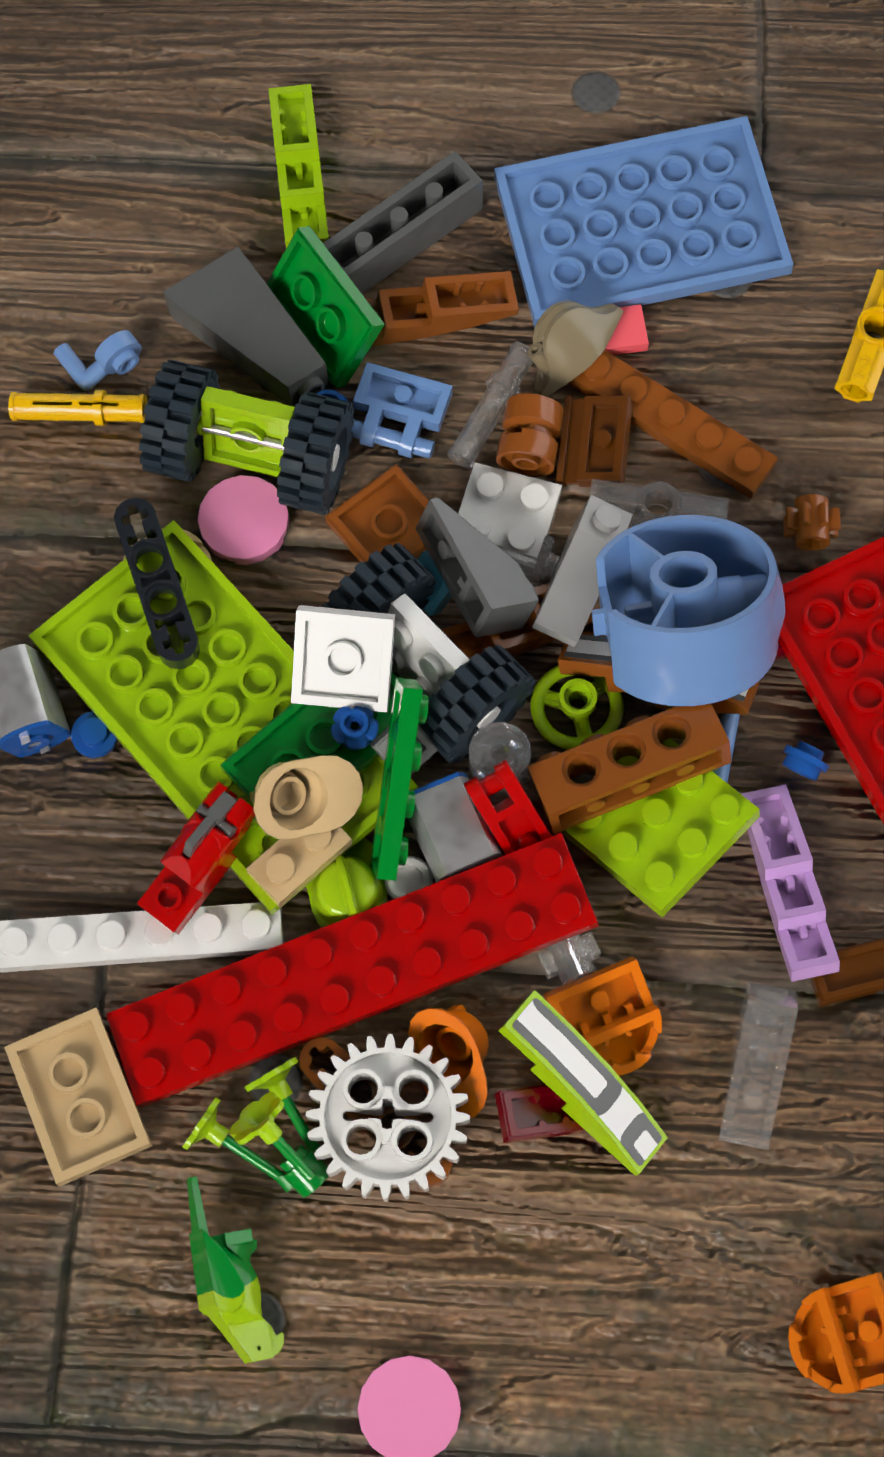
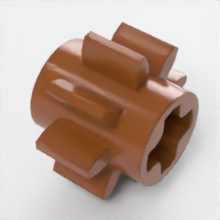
M808 494L794 500V507H787L786 515L783 516L784 537H795V546L802 550L812 551L828 547L830 545V537L837 538L838 530L841 529L840 508H829V499L823 495Z

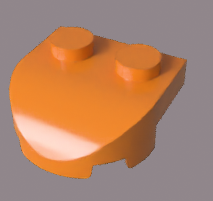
M633 956L543 994L544 999L584 1037L618 1076L626 1075L639 1069L651 1058L650 1052L656 1043L658 1034L662 1032V1018L659 1008L652 1000L638 961Z
M874 1273L831 1287L821 1288L805 1297L801 1302L802 1305L798 1309L793 1323L789 1326L788 1332L790 1352L793 1361L805 1378H810L819 1386L828 1389L829 1392L839 1394L853 1393L884 1384V1280L882 1273Z

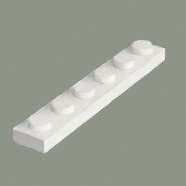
M261 902L199 907L179 935L172 932L147 911L0 921V973L255 955L283 944L282 907L272 915Z

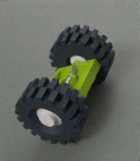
M168 359L167 362L161 365V371H158L155 376V386L151 385L149 403L145 405L143 413L146 414L145 420L141 424L140 434L143 435L139 442V451H142L139 460L140 464H143V471L190 482L195 479V474H199L201 462L204 463L205 460L278 477L277 497H279L278 502L281 505L322 515L330 512V507H333L335 503V495H338L340 481L346 470L344 468L345 463L349 457L350 450L348 449L353 435L351 429L354 425L353 403L305 392L299 398V404L292 407L277 401H267L238 394L230 390H221L220 385L217 384L219 380L218 374L213 369Z

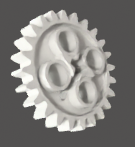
M388 1034L384 1048H378L372 1036H368L366 1042L367 1051L360 1053L350 1043L348 1044V1052L351 1059L347 1062H344L335 1055L331 1057L336 1069L334 1075L321 1071L317 1074L326 1088L324 1091L310 1090V1098L320 1104V1108L306 1111V1118L319 1123L320 1126L309 1131L307 1135L310 1141H324V1144L316 1150L314 1155L317 1160L333 1158L326 1173L329 1177H332L344 1171L346 1174L342 1186L345 1190L350 1189L359 1181L362 1182L361 1193L363 1198L367 1199L375 1186L380 1187L384 1202H388L392 1188L399 1187L401 1194L407 1200L410 1198V1184L416 1182L423 1191L427 1192L429 1191L427 1175L433 1173L442 1180L446 1178L444 1168L440 1164L443 1159L452 1163H458L459 1156L450 1147L452 1144L460 1145L467 1143V1136L456 1130V1126L470 1123V1115L458 1112L456 1108L466 1104L468 1096L464 1093H452V1090L460 1084L461 1077L459 1074L444 1077L443 1074L448 1068L449 1060L443 1058L432 1064L430 1062L433 1053L431 1045L426 1046L417 1054L414 1052L413 1037H409L401 1049L396 1048L393 1034ZM369 1080L377 1085V1095L373 1100L368 1103H358L350 1097L351 1088L358 1081ZM419 1081L426 1085L429 1091L424 1101L413 1105L402 1100L400 1092L408 1082ZM386 1106L394 1107L395 1114L398 1116L431 1114L433 1120L426 1123L415 1120L395 1119L392 1122V1128L385 1129L380 1119L368 1118L346 1121L343 1119V1115L346 1112H356L364 1115L380 1116L383 1115ZM359 1130L370 1131L376 1137L374 1148L367 1154H355L348 1148L350 1137ZM410 1131L420 1132L427 1139V1145L423 1152L414 1156L404 1154L398 1147L401 1137Z

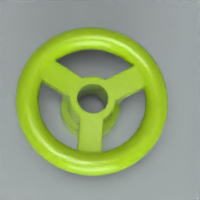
M558 665L540 678L532 692L530 711L539 733L551 744L569 750L579 746L583 740L592 735H606L618 730L624 714L622 693L608 692L605 677L584 676L594 680L592 683L581 678L571 679L562 686L560 693L549 690L557 681L565 677L582 676L560 674ZM606 692L610 702L609 716L605 724L592 734L588 718L596 707L597 698ZM578 698L583 700L586 705L582 708H574L569 702L572 699ZM544 705L561 709L568 718L573 720L577 737L567 736L557 731L549 723Z

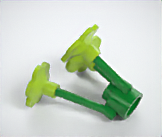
M296 1057L245 1086L247 1092L255 1089H269L270 1092L263 1095L259 1101H253L248 1104L240 1113L239 1120L232 1125L230 1130L216 1121L217 1109L221 1100L215 1097L192 1131V1134L182 1146L188 1150L193 1144L204 1138L218 1147L222 1144L276 1180L286 1192L294 1188L303 1198L313 1193L329 1177L326 1173L328 1165L323 1160H317L314 1155L321 1146L316 1141L309 1140L307 1133L310 1130L290 1097L293 1091L287 1083L286 1077L291 1068L298 1063ZM283 1107L307 1149L302 1144L292 1148L282 1138V1130L274 1122V1118L281 1112ZM255 1136H259L267 1145L273 1144L284 1156L279 1163V1166L284 1171L269 1163L244 1146V1144L248 1143Z

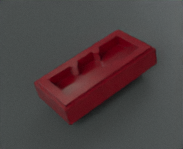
M546 1084L499 1090L495 1093L503 1143L587 1132L561 1109L566 1102Z

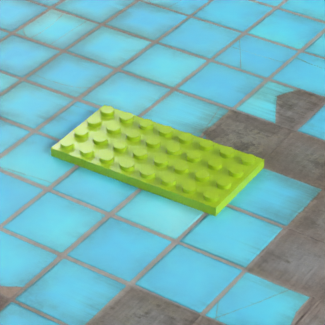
M173 520L162 529L199 640L200 653L192 665L184 669H173L162 663L126 558L28 636L37 649L189 820L218 781L238 795L236 800L242 798L254 807V804L222 771L220 764L292 704L294 651ZM155 552L145 553L139 558L137 567L143 572H154L161 567L163 557ZM159 594L152 600L151 609L158 614H167L176 607L177 599L172 594ZM176 624L167 627L172 642L170 648L175 651L176 655L185 652L184 644L187 642L181 641ZM380 757L359 773L363 785L362 801L355 815L341 826L353 843L342 855L369 834L376 826L384 761ZM410 779L409 790L418 789V786ZM255 816L249 830L232 851L238 857L230 868L273 915L280 908L247 873L246 868L279 839L266 834L257 823Z

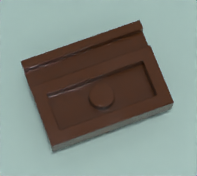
M629 395L585 396V399H573L572 396H565L556 481L559 485H562V487H567V485H579L580 487H624L633 405Z

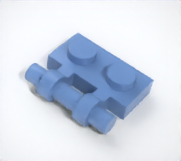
M367 362L353 399L354 409L367 412V416L364 422L354 419V425L351 429V432H353L352 437L360 439V444L374 448L378 444L398 450V455L412 459L414 455L431 459L435 448V441L420 438L419 436L422 428L440 432L453 395V386ZM383 418L406 423L403 433L381 427Z

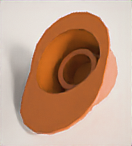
M453 1005L447 1010L427 1008L419 1011L410 1021L408 1031L409 1037L414 1039V1052L419 1054L426 1046L431 1045L433 1047L430 1060L432 1064L443 1058L449 1060L448 1068L443 1074L444 1077L457 1074L461 1077L460 1084L452 1090V1093H464L468 1096V1102L456 1108V1111L470 1115V1118L477 1116L484 1108L488 1096L487 1077L483 1065L489 1048V1039L485 1028L476 1017L466 1012L463 1005ZM422 1083V1085H423V1087H424V1089H425V1092H426V1094L428 1095V1091H429V1090H428V1088L426 1087V1085H424V1084Z

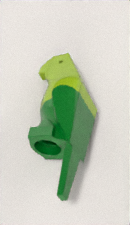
M197 1176L187 1179L192 1233H189L198 1308L203 1315L208 1316L245 1364L274 1358L283 1347L284 1333L275 1334L271 1325L262 1317L260 1284L250 1262L252 1253L257 1249V1240L253 1239L251 1229L210 1236Z

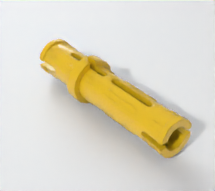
M95 390L94 394L11 392L8 408L12 421H94L96 426H106L107 422L144 423L146 414L143 413L145 405L148 403L145 394L112 395L107 394L106 390Z

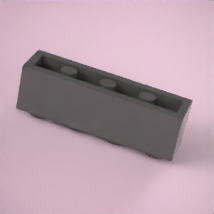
M454 151L323 244L361 294H363L483 209V180Z

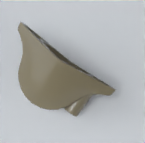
M570 300L560 301L550 306L539 318L533 333V345L527 352L528 357L537 366L534 386L537 394L548 397L587 370L605 350L624 311L611 303L587 307Z

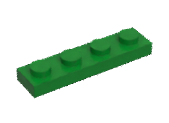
M396 678L370 863L376 878L382 880L396 881L398 865L405 866L408 856V838L403 837L405 819H411L414 812L415 792L414 790H409L411 772L419 771L422 756L421 743L416 742L418 724H425L428 714V695L422 694L423 689L414 679Z

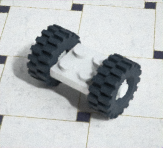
M395 543L394 546L389 544L384 546L381 553L375 551L370 554L368 561L365 563L363 561L358 563L354 567L355 571L350 576L345 575L339 582L341 584L340 587L332 590L327 598L330 601L323 604L322 607L395 614L392 672L398 673L404 679L416 680L423 689L422 694L428 695L427 719L425 724L418 725L428 735L430 740L433 741L432 743L438 749L437 751L448 763H457L464 756L468 758L474 754L478 747L481 749L488 743L489 738L493 735L496 736L502 730L501 727L516 716L515 712L527 702L525 698L532 694L534 690L532 687L536 681L500 645H495L493 648L491 646L485 648L481 655L477 653L469 659L421 610L429 602L427 597L431 596L435 590L433 587L436 584L434 576L400 543Z

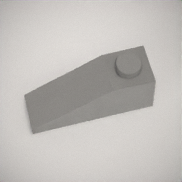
M590 495L572 526L532 628L572 647L576 646L599 596L596 557L608 542L628 529L633 514Z

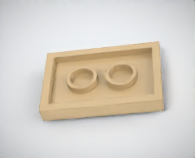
M93 1008L4 1047L56 1185L60 1187L152 1147L151 1140L135 1104L106 1026L97 1008Z

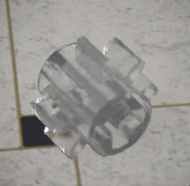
M589 932L583 936L578 934L546 947L547 951L541 952L538 959L548 980L559 976L562 985H566L596 972L592 961L599 959L601 952L592 932Z

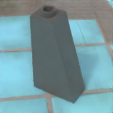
M239 247L234 248L163 291L169 314L177 323L289 406L294 407L296 404H299V398L305 392L316 394L329 385L326 363Z

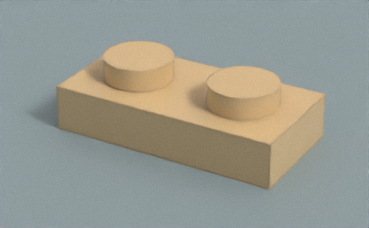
M341 827L328 832L293 839H279L248 866L246 870L253 880L281 908L353 844L352 839Z

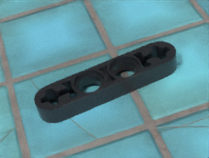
M129 498L116 508L114 514L119 538L157 653L162 663L169 668L184 669L192 665L198 658L200 653L199 640L155 509L145 499ZM137 513L143 519L142 525L147 539L140 541L137 539L134 527L130 524V516ZM148 552L158 553L163 557V563L158 570L147 573L138 569L137 563L143 554ZM162 593L172 594L177 599L176 607L167 614H158L151 609L152 600ZM175 624L181 641L187 642L184 644L185 652L177 655L170 648L172 642L167 627Z

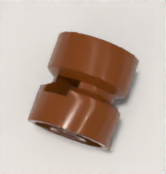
M523 393L511 396L506 401L503 418V429L505 431L500 435L496 463L506 471L529 477L550 475L555 467L558 449L556 439L560 436L564 408L561 404L552 398L539 394Z

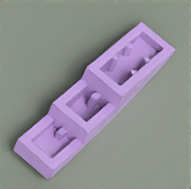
M787 785L741 793V795L760 809V817L747 831L766 902L791 982L839 972L840 960L826 923V908L812 871L813 858Z

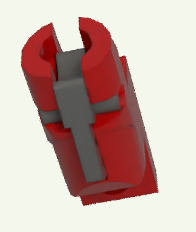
M219 781L204 798L202 804L184 825L180 835L162 857L160 862L165 867L137 902L141 908L178 935L238 857L232 851L249 830L255 817L254 807L242 798L236 800L238 795Z

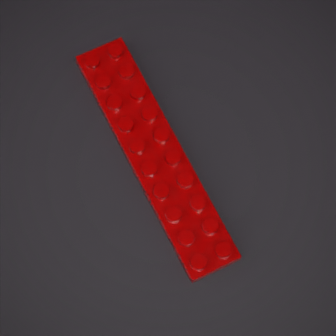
M562 833L106 1013L135 1104L142 1108L309 1042L312 1039L319 1038L599 927V924Z

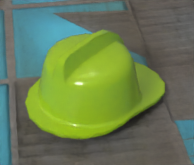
M365 837L344 855L338 856L306 886L312 912L318 925L322 928L387 902L385 882L382 879L376 878L370 866L373 845Z

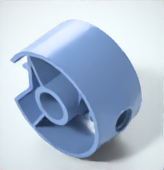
M667 516L649 520L625 530L608 542L596 557L600 609L592 610L593 631L595 636H607L612 658L613 681L617 687L626 693L644 701L667 706L706 705L726 700L746 691L761 680L771 668L777 655L778 640L785 618V599L775 557L764 540L753 531L735 522L712 516Z

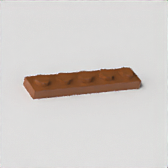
M606 350L602 352L587 370L567 383L586 396L629 395L633 402L632 425L750 499L754 497L777 465L778 457Z

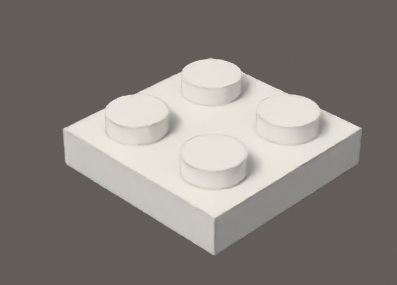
M474 462L458 514L513 558L522 570L537 573L562 493V485Z
M299 605L296 610L291 703L337 708L349 706L351 709H354V706L367 707L372 711L387 712L390 700L395 614Z

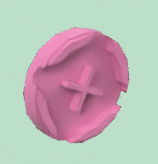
M239 475L222 480L208 491L200 504L197 521L203 542L214 556L222 560L225 558L228 561H235V564L249 565L264 561L279 550L284 542L287 529H289L290 518L287 506L281 505L278 502L277 488L259 477Z
M414 1356L390 1359L375 1369L361 1389L357 1408L361 1431L371 1447L384 1457L436 1456L446 1449L456 1434L461 1414L458 1390L447 1372L431 1360Z

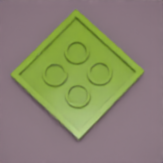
M671 738L662 743L666 747L679 746ZM625 756L619 759L617 763L627 766L636 763L639 759L634 756ZM710 771L561 831V833L663 918L760 817V809L713 771Z

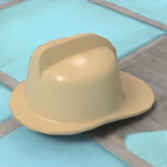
M321 755L279 762L267 768L259 777L255 791L250 792V800L254 803L257 823L266 834L277 839H293L328 832L347 823L355 815L361 804L363 785L359 772L349 761L338 756Z

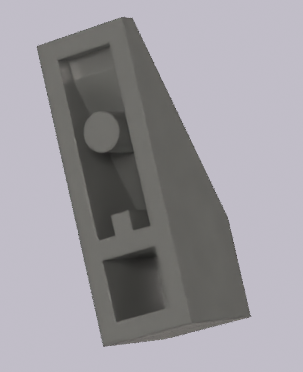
M439 498L430 499L415 529L475 638L522 629L539 599L532 583L528 581L520 565Z

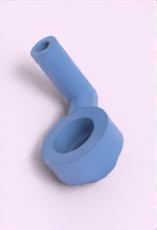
M122 330L112 334L99 345L94 355L96 361L88 368L85 367L68 343L59 345L53 354L78 387L84 391H89L107 374L118 373L122 375L131 371L139 362L138 356L141 353L142 347L130 331Z

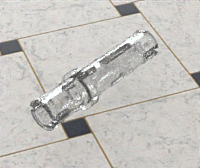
M520 342L512 343L497 372H492L485 381L487 389L469 416L453 446L447 452L448 457L456 464L468 469L474 466L476 458L505 411L506 401L511 396L521 393L519 385L533 363L527 355L529 346Z

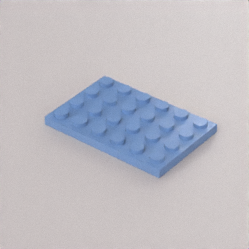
M747 116L494 168V179L534 328L541 315L550 306L560 301H575L587 307H596L609 303L618 307L639 304L642 306L792 274L793 261Z

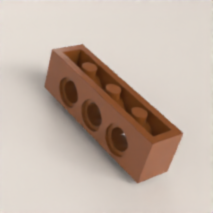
M712 704L670 706L668 710L651 717H636L629 721L624 728L609 734L592 735L583 740L579 746L562 753H547L541 756L534 764L527 766L533 790L554 835L698 775L731 763L730 741ZM670 738H678L683 741L682 744L676 747L662 745L665 740ZM625 756H634L639 759L636 763L627 766L617 763L619 759ZM580 774H591L594 776L591 781L584 784L572 781Z

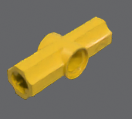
M879 269L876 270L835 385V390L840 392L844 399L857 403L872 401L884 368V270ZM866 332H876L882 338H873Z

